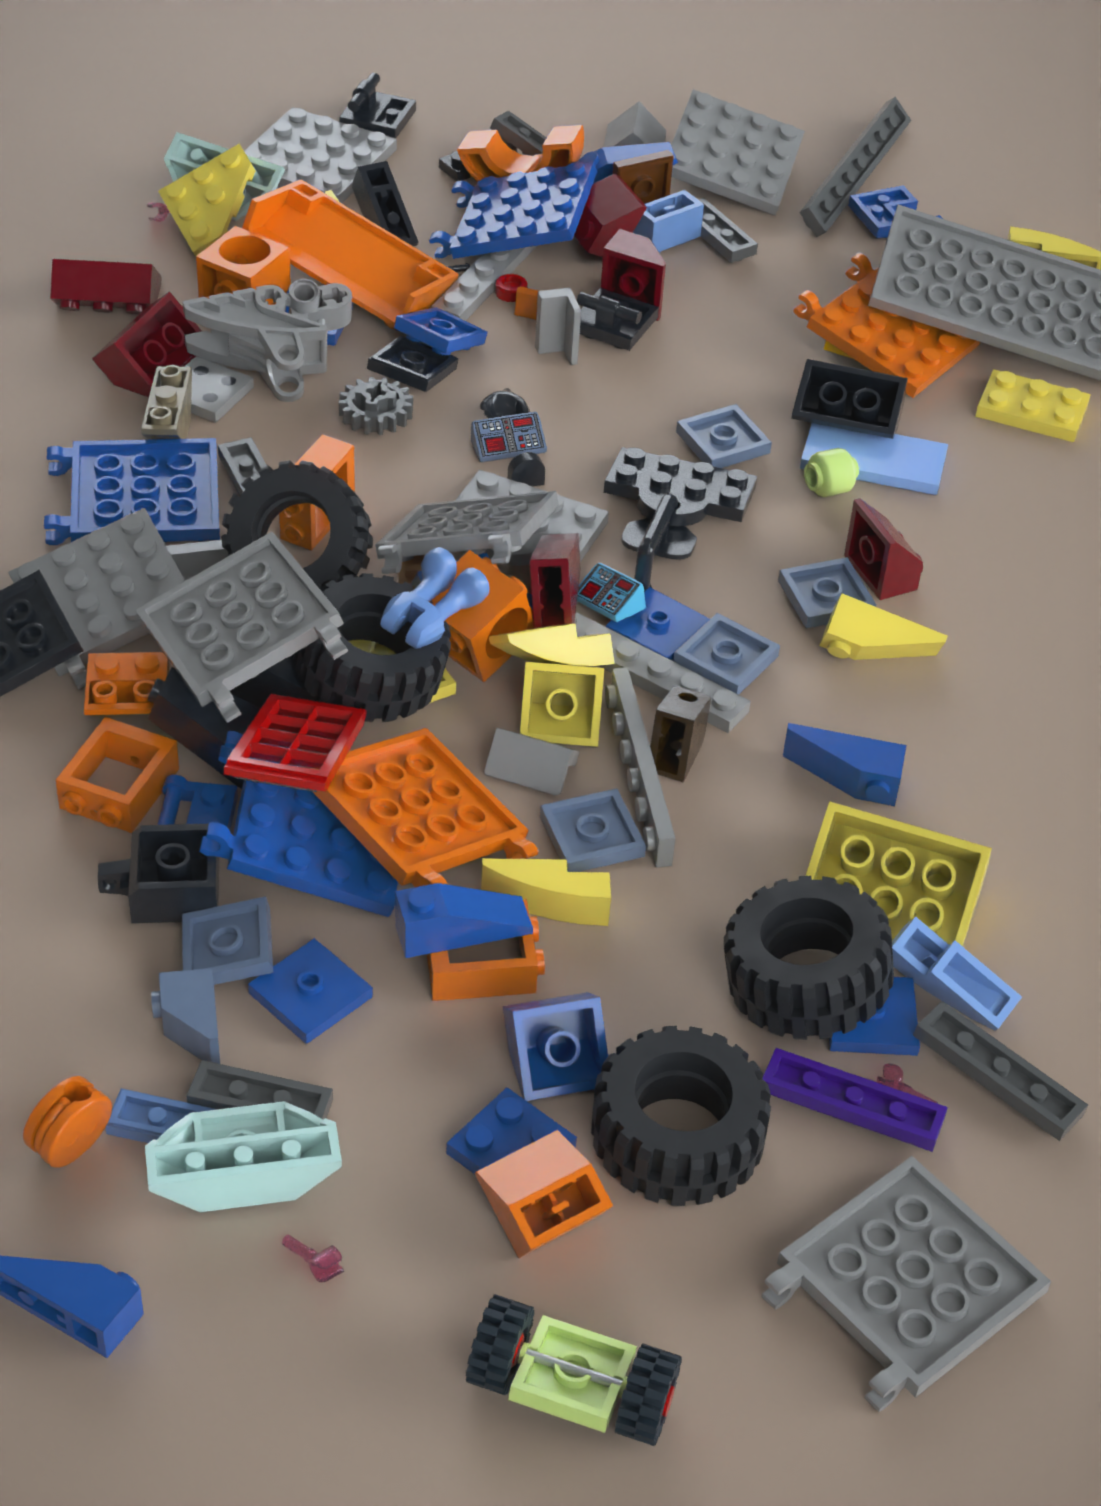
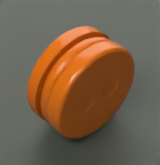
M82 1076L67 1078L53 1087L31 1112L23 1130L24 1143L31 1150L41 1155V1158L51 1167H64L79 1158L100 1137L109 1122L112 1113V1102L103 1092L94 1088V1085Z

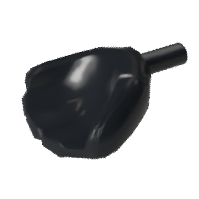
M509 388L491 393L480 404V408L484 410V415L487 418L530 412L529 406L524 399L511 392Z

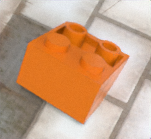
M163 652L88 653L84 715L150 714L154 703L147 701L157 678L162 681L166 680L170 671L168 658Z
M558 1130L474 1173L518 1258L593 1220L613 1207L592 1164Z

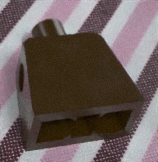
M673 687L657 707L650 748L658 775L681 782L685 781L704 741L711 698L708 695L681 687ZM678 740V742L682 743L678 751L670 746L673 741Z

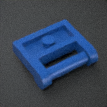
M169 775L165 778L162 790L165 797L157 825L175 824L180 801H189L192 803L186 824L217 822L225 825L230 830L238 799L237 786L191 782L180 775Z

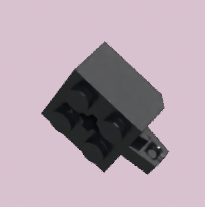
M209 823L141 825L132 832L130 859L98 864L99 892L128 896L131 924L182 922L183 913L217 907L219 903V857L207 856L199 852L202 838L206 836Z

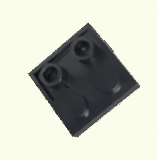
M371 73L353 91L352 99L340 115L339 122L355 124L359 128L381 132L386 136L397 138L416 112V100L376 92L375 87L380 82V76L377 73Z
M599 288L594 295L580 292L577 297L578 305L583 306L581 309L580 334L590 339L611 344L619 349L630 351L658 318V306L603 288Z

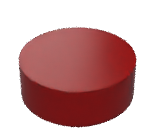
M517 274L502 275L496 280L495 294L503 301L516 302L517 289L520 286L528 288L527 280Z

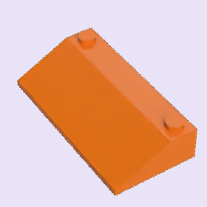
M302 179L253 198L242 229L289 246L290 264L322 284L339 283L347 286L352 292V302L382 319L385 325L391 329H394L397 315L431 308L459 276L457 272Z

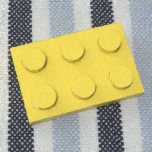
M993 369L977 406L975 417L1075 442L1091 394L1081 392L1076 388H1065L1049 384L1044 380H1034L1015 375L1009 371Z

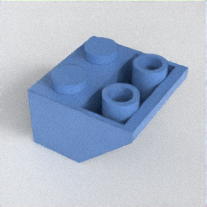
M686 190L646 203L647 209L633 231L635 234L650 238L659 253L679 244H684L701 237L704 204Z

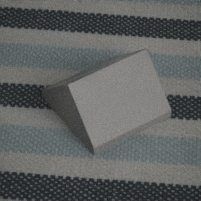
M639 101L608 124L603 147L662 143L666 139V129Z

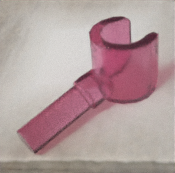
M149 202L147 204V207L158 208L157 216L149 217L151 221L162 222L170 213L167 206L163 203Z
M885 1064L883 1066V1077L877 1076V1083L938 1103L903 1083V1070L896 1064Z
M289 1234L283 1238L282 1245L302 1257L309 1264L311 1272L317 1281L321 1283L327 1282L344 1272L342 1266L339 1265V1262L342 1261V1256L335 1246L331 1245L317 1253L314 1249L307 1247Z

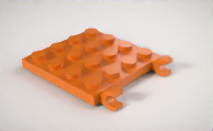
M858 253L851 258V262L856 264L859 269L853 266L845 273L849 279L857 281L855 285L823 308L819 304L818 297L813 292L806 290L798 297L806 306L801 303L793 310L799 318L808 320L806 326L808 329L871 371L908 378L906 394L912 398L981 343L868 306L879 267L873 270L870 260L862 253Z
M427 728L349 751L327 791L311 790L401 886L412 883L414 887L435 883L447 884L444 877L438 873L501 850L505 851L506 859H528L539 853L536 845L526 839L529 830ZM303 766V768L319 770V769H316V768H310V767H304V766Z

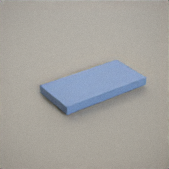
M812 423L802 454L800 469L805 468L813 454L834 448H842L855 458L858 463L859 475L856 480L937 495L948 444L895 434L894 438L891 439Z

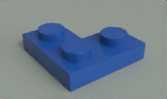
M902 185L850 195L848 206L876 238H887L897 205L917 210L918 200Z

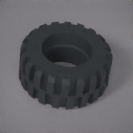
M291 460L279 462V468L275 470L268 465L258 470L261 477L255 481L248 477L242 482L241 485L245 488L244 492L240 497L233 493L228 502L233 507L231 514L226 513L223 516L222 525L227 528V534L221 536L222 547L229 554L226 557L265 536L274 518L284 509L296 504L310 503L323 510L330 521V538L326 549L315 562L303 568L320 589L321 586L332 580L337 583L338 579L342 576L352 574L353 578H356L360 568L367 569L370 558L366 555L367 548H373V536L369 533V527L372 526L370 517L365 512L364 504L359 496L342 478L340 479L333 471L324 466L318 468L313 462L301 461L299 465H295Z
M362 573L356 578H353L352 574L342 576L338 579L337 583L332 580L321 586L320 590L342 618L344 624L337 629L341 633L342 637L340 639L347 647L348 652L334 660L319 638L294 653L295 669L302 682L305 681L304 687L313 697L316 695L320 697L319 702L365 709L367 714L364 722H373L374 719L390 722L396 720L399 715L405 718L416 713L417 709L420 710L431 702L432 696L436 695L451 648V633L447 622L444 621L445 632L439 640L422 648L415 649L405 642L407 633L413 623L408 621L395 634H391L383 629L380 624L381 617L389 601L397 594L413 591L415 587L405 581L403 584L395 582L394 577L383 575L382 578L373 577V573ZM349 641H373L388 647L396 654L378 655L369 653L355 647Z
M799 876V880L788 882L786 878L775 881L774 887L767 889L764 886L755 891L752 895L753 899L749 900L746 898L736 909V914L730 917L724 936V953L730 995L734 997V1003L740 1012L748 1015V1020L760 1028L766 1025L770 1033L781 1037L785 1033L792 1034L796 1040H807V1036H819V1040L832 1038L834 1032L842 1031L845 1034L854 1030L857 1027V1022L865 1023L876 1014V1008L880 1009L889 997V990L892 988L894 980L891 927L889 926L886 913L881 907L877 906V901L866 892L860 894L859 888L848 882L841 885L837 883L835 878L824 876L822 880H812L811 876ZM807 949L826 950L838 954L828 961L811 965H798L780 960L788 954Z
M677 1025L662 1027V1032L654 1033L653 1029L637 1034V1041L634 1042L630 1038L617 1046L616 1054L608 1055L602 1064L601 1073L597 1075L591 1121V1134L594 1136L593 1146L597 1156L604 1159L603 1167L613 1178L620 1176L621 1185L633 1193L637 1190L644 1192L645 1199L656 1203L659 1202V1198L671 1200V1206H685L686 1201L694 1200L697 1205L713 1201V1195L718 1194L720 1198L726 1197L736 1191L737 1183L739 1185L745 1184L753 1175L754 1167L759 1165L762 1158L771 1112L769 1086L763 1080V1072L755 1061L748 1062V1053L737 1044L733 1047L728 1045V1039L715 1032L713 1036L703 1034L702 1028L689 1026V1031L677 1030ZM661 1100H687L710 1111L718 1122L701 1130L678 1131L656 1123L642 1109Z

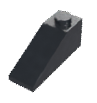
M383 161L359 166L352 183V189L364 217L408 244L417 246L419 241L388 162Z

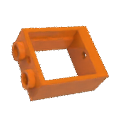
M322 434L295 465H299L301 461L313 462L318 468L324 466L333 471L340 479L342 478L355 492L354 445ZM296 504L279 513L280 539L311 551L330 531L328 517L323 510L313 504Z
M104 717L55 780L59 808L73 815H80L101 822L108 827L132 833L163 792L165 778L169 775H175L179 770L177 740ZM105 757L143 770L125 795L87 782Z
M524 899L523 902L529 915L527 899ZM529 915L533 926V934L518 937L522 958L449 963L448 950L426 954L432 1001L536 993L537 976L545 974L543 949H535L534 942L539 941L537 916L530 917Z

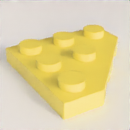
M240 144L235 145L158 191L195 256L228 232L227 228L232 217L237 216L245 198L243 191L247 181H252L256 172Z

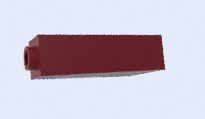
M579 533L542 535L530 558L534 629L575 623L581 570Z

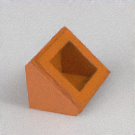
M518 287L514 315L536 320L539 290Z

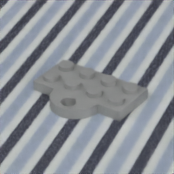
M478 470L455 501L547 491L498 476L494 473ZM557 494L559 505L520 550L511 552L509 563H502V565L521 566L530 564V558L542 535L579 533L581 562L607 525L609 511ZM494 548L485 549L484 554L487 553L490 559L494 556Z

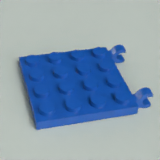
M578 161L558 168L548 166L529 173L519 171L499 178L489 176L478 181L476 186H472L466 181L455 182L451 189L452 193L461 192L465 195L459 197L456 205L459 208H467L455 236H451L444 231H435L431 234L430 243L437 242L443 245V247H437L434 253L435 258H444L452 254L453 259L573 240L597 175L594 161L587 163Z
M216 438L73 441V448L47 447V460L59 461L49 462L48 474L60 476L72 468L71 516L55 514L44 516V529H55V531H46V544L59 545L68 537L73 542L143 508L149 514L163 542L220 540Z
M235 731L227 732L225 745H222L218 758L220 762L226 764L227 758L243 736L241 733ZM260 743L265 745L277 746L272 744ZM249 757L250 759H255V760H261V761H267V762H273V763H280V762H275V761H269V760H263V759H257V758H251V757ZM288 764L291 766L303 767L299 765ZM244 778L234 834L232 835L230 830L221 823L209 822L206 836L202 838L199 852L207 856L228 859V870L386 917H390L395 908L397 880L310 789Z

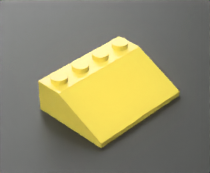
M829 801L805 876H811L812 880H822L823 876L835 878L838 884L843 885L845 882L856 886L859 888L860 894L866 892L877 901V906L881 907L886 913L889 926L891 927L892 941L904 925L917 917L948 944L957 941L963 946L989 865L992 848Z

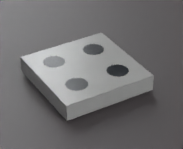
M198 356L185 366L192 368L191 413L215 423L254 388L253 377Z

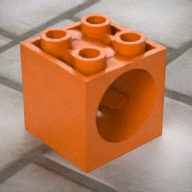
M234 226L196 256L199 298L206 297L209 299L211 295L227 292L233 294V291L248 288L256 290V287L264 285L279 286L287 293L291 284L289 246ZM266 299L268 305L276 304V302H273V299Z
M469 550L456 562L457 572L455 579L466 568H475L486 576L490 590L488 596L480 604L471 608L461 609L445 620L451 633L449 657L482 682H485L512 656L491 645L489 636L534 629L533 610L529 606L527 599V588L515 576L509 578L499 570L496 564L491 563L490 558H481ZM450 588L432 599V605L437 604L449 592Z

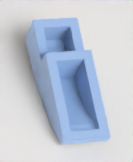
M917 917L904 925L892 941L894 968L904 976L913 978L914 983L928 993L994 1031L999 1029L1022 998V996L957 941L948 944Z

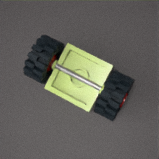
M496 1294L493 1295V1298L489 1300L488 1308L486 1307L483 1312L482 1322H479L476 1338L473 1339L471 1346L473 1349L467 1362L469 1364L466 1370L467 1383L502 1395L509 1393L508 1400L604 1433L620 1397L622 1402L617 1413L615 1433L652 1446L656 1445L673 1399L682 1356L642 1343L635 1357L637 1349L635 1345L544 1315L529 1344L531 1335L529 1332L534 1321V1307Z

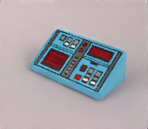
M602 563L596 564L579 584L577 602L615 622H619L646 608L643 584Z

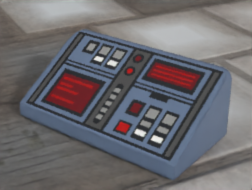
M537 412L481 419L471 423V443L480 462L513 458L525 452L535 454L547 452L546 441Z

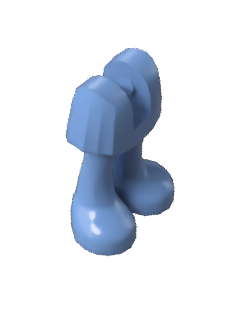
M441 547L433 548L425 555L421 563L422 582L413 591L402 592L394 596L387 604L381 617V627L391 634L397 633L408 621L413 623L407 633L405 642L415 649L422 648L439 640L445 632L444 621L461 609L471 608L480 604L489 594V582L486 576L478 569L466 568L455 579L457 563L453 555ZM450 588L449 592L437 604L432 605L430 603L437 595Z

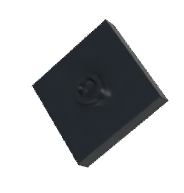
M401 335L368 358L367 369L427 392L457 369L459 358L453 355L438 354L432 351V347L420 342L411 341Z

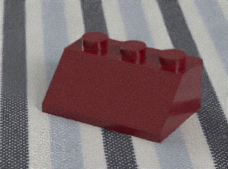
M52 259L50 299L56 305H60L62 310L79 311L80 306H93V311L110 313L113 312V308H126V313L140 314L149 305L158 300L162 277L152 264Z
M169 291L144 309L102 348L92 360L114 386L149 397L157 366L176 365L185 367L196 357V355L187 352L185 335L201 332L202 330L195 322L185 318L183 307Z

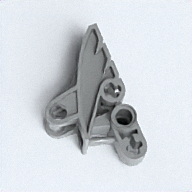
M305 278L292 282L289 287V293H285L279 286L264 285L256 287V290L248 288L233 291V294L227 292L211 295L209 299L200 297L184 300L183 312L185 318L212 329L211 333L201 331L186 334L185 345L187 352L214 363L238 369L257 371L261 374L277 399L284 402L296 401L304 393L302 375L325 373L327 371V331L346 327L350 323L352 317V292L343 284L333 283L318 286L314 281ZM266 299H273V302H276V304L268 305ZM286 306H289V313L285 312ZM284 382H293L298 386V389L293 392H284L279 386Z

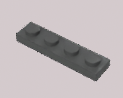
M941 1001L916 1026L913 1034L914 1037L1058 1141L1084 1116L1088 1107L1087 1103L945 1002Z

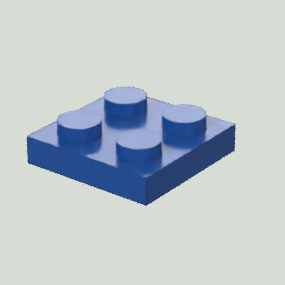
M437 307L397 315L394 329L405 333L407 339L432 346V351L442 355H450L454 351L470 350L471 347L483 345L488 331Z
M506 1087L446 1143V1154L474 1174L476 1171L556 1130L575 1148L577 1136Z

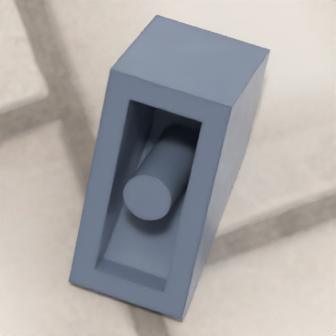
M213 968L159 973L160 991L151 992L153 1018H162L164 1036L199 1059L220 1064Z

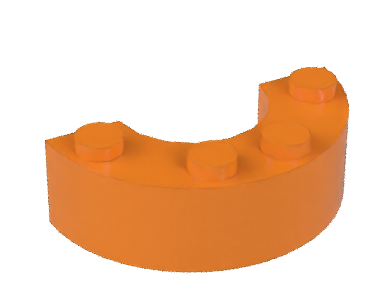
M583 125L554 127L542 145L543 153L534 156L522 155L510 149L502 141L498 130L469 131L457 148V151L466 170L478 182L489 176L499 178L519 171L529 173L548 166L558 168L578 162L584 147Z

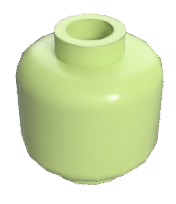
M834 448L813 454L804 468V478L808 488L821 497L843 494L852 490L859 475V466L856 459L842 448Z

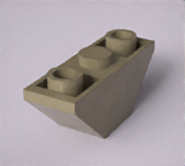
M176 365L157 366L141 426V433L147 439H187L191 423V367H179Z

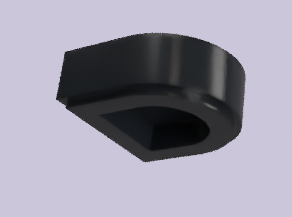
M532 452L521 453L509 463L507 479L525 483L532 487L544 485L545 466L537 454Z

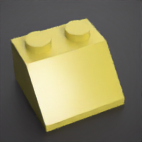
M525 662L520 734L550 743L598 747L604 668Z

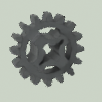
M369 377V382L365 383L357 379L356 386L347 384L345 392H340L339 416H343L344 424L352 423L353 431L363 428L364 434L368 435L370 432H377L379 435H383L384 430L388 429L394 433L396 432V425L406 427L407 420H412L413 395H409L408 387L400 388L399 381L390 384L386 377L381 380Z

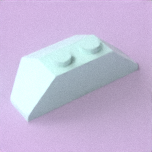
M176 132L164 157V161L174 182L229 149ZM247 155L256 172L252 181H247L243 191L245 198L237 216L232 217L231 220L237 221L245 216L253 198L275 190L284 174V167Z
M284 1101L192 1112L167 1129L157 1140L153 1139L145 1145L149 1191L198 1212L293 1201L342 1167L336 1122L326 1118L322 1120L313 1113Z

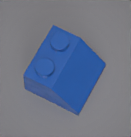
M586 992L502 1006L508 1050L523 1099L530 1101L595 1089L597 1075L601 1073L602 1064L608 1057L601 999L599 996Z

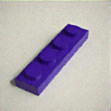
M775 1048L763 1075V1080L768 1084L772 1096L933 1152L948 1109V1107L779 1048Z

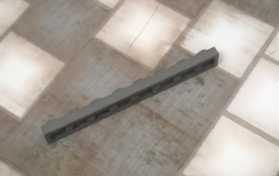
M896 97L883 105L799 212L805 224L811 228L816 237L827 232L849 203L850 195L857 193L912 121Z

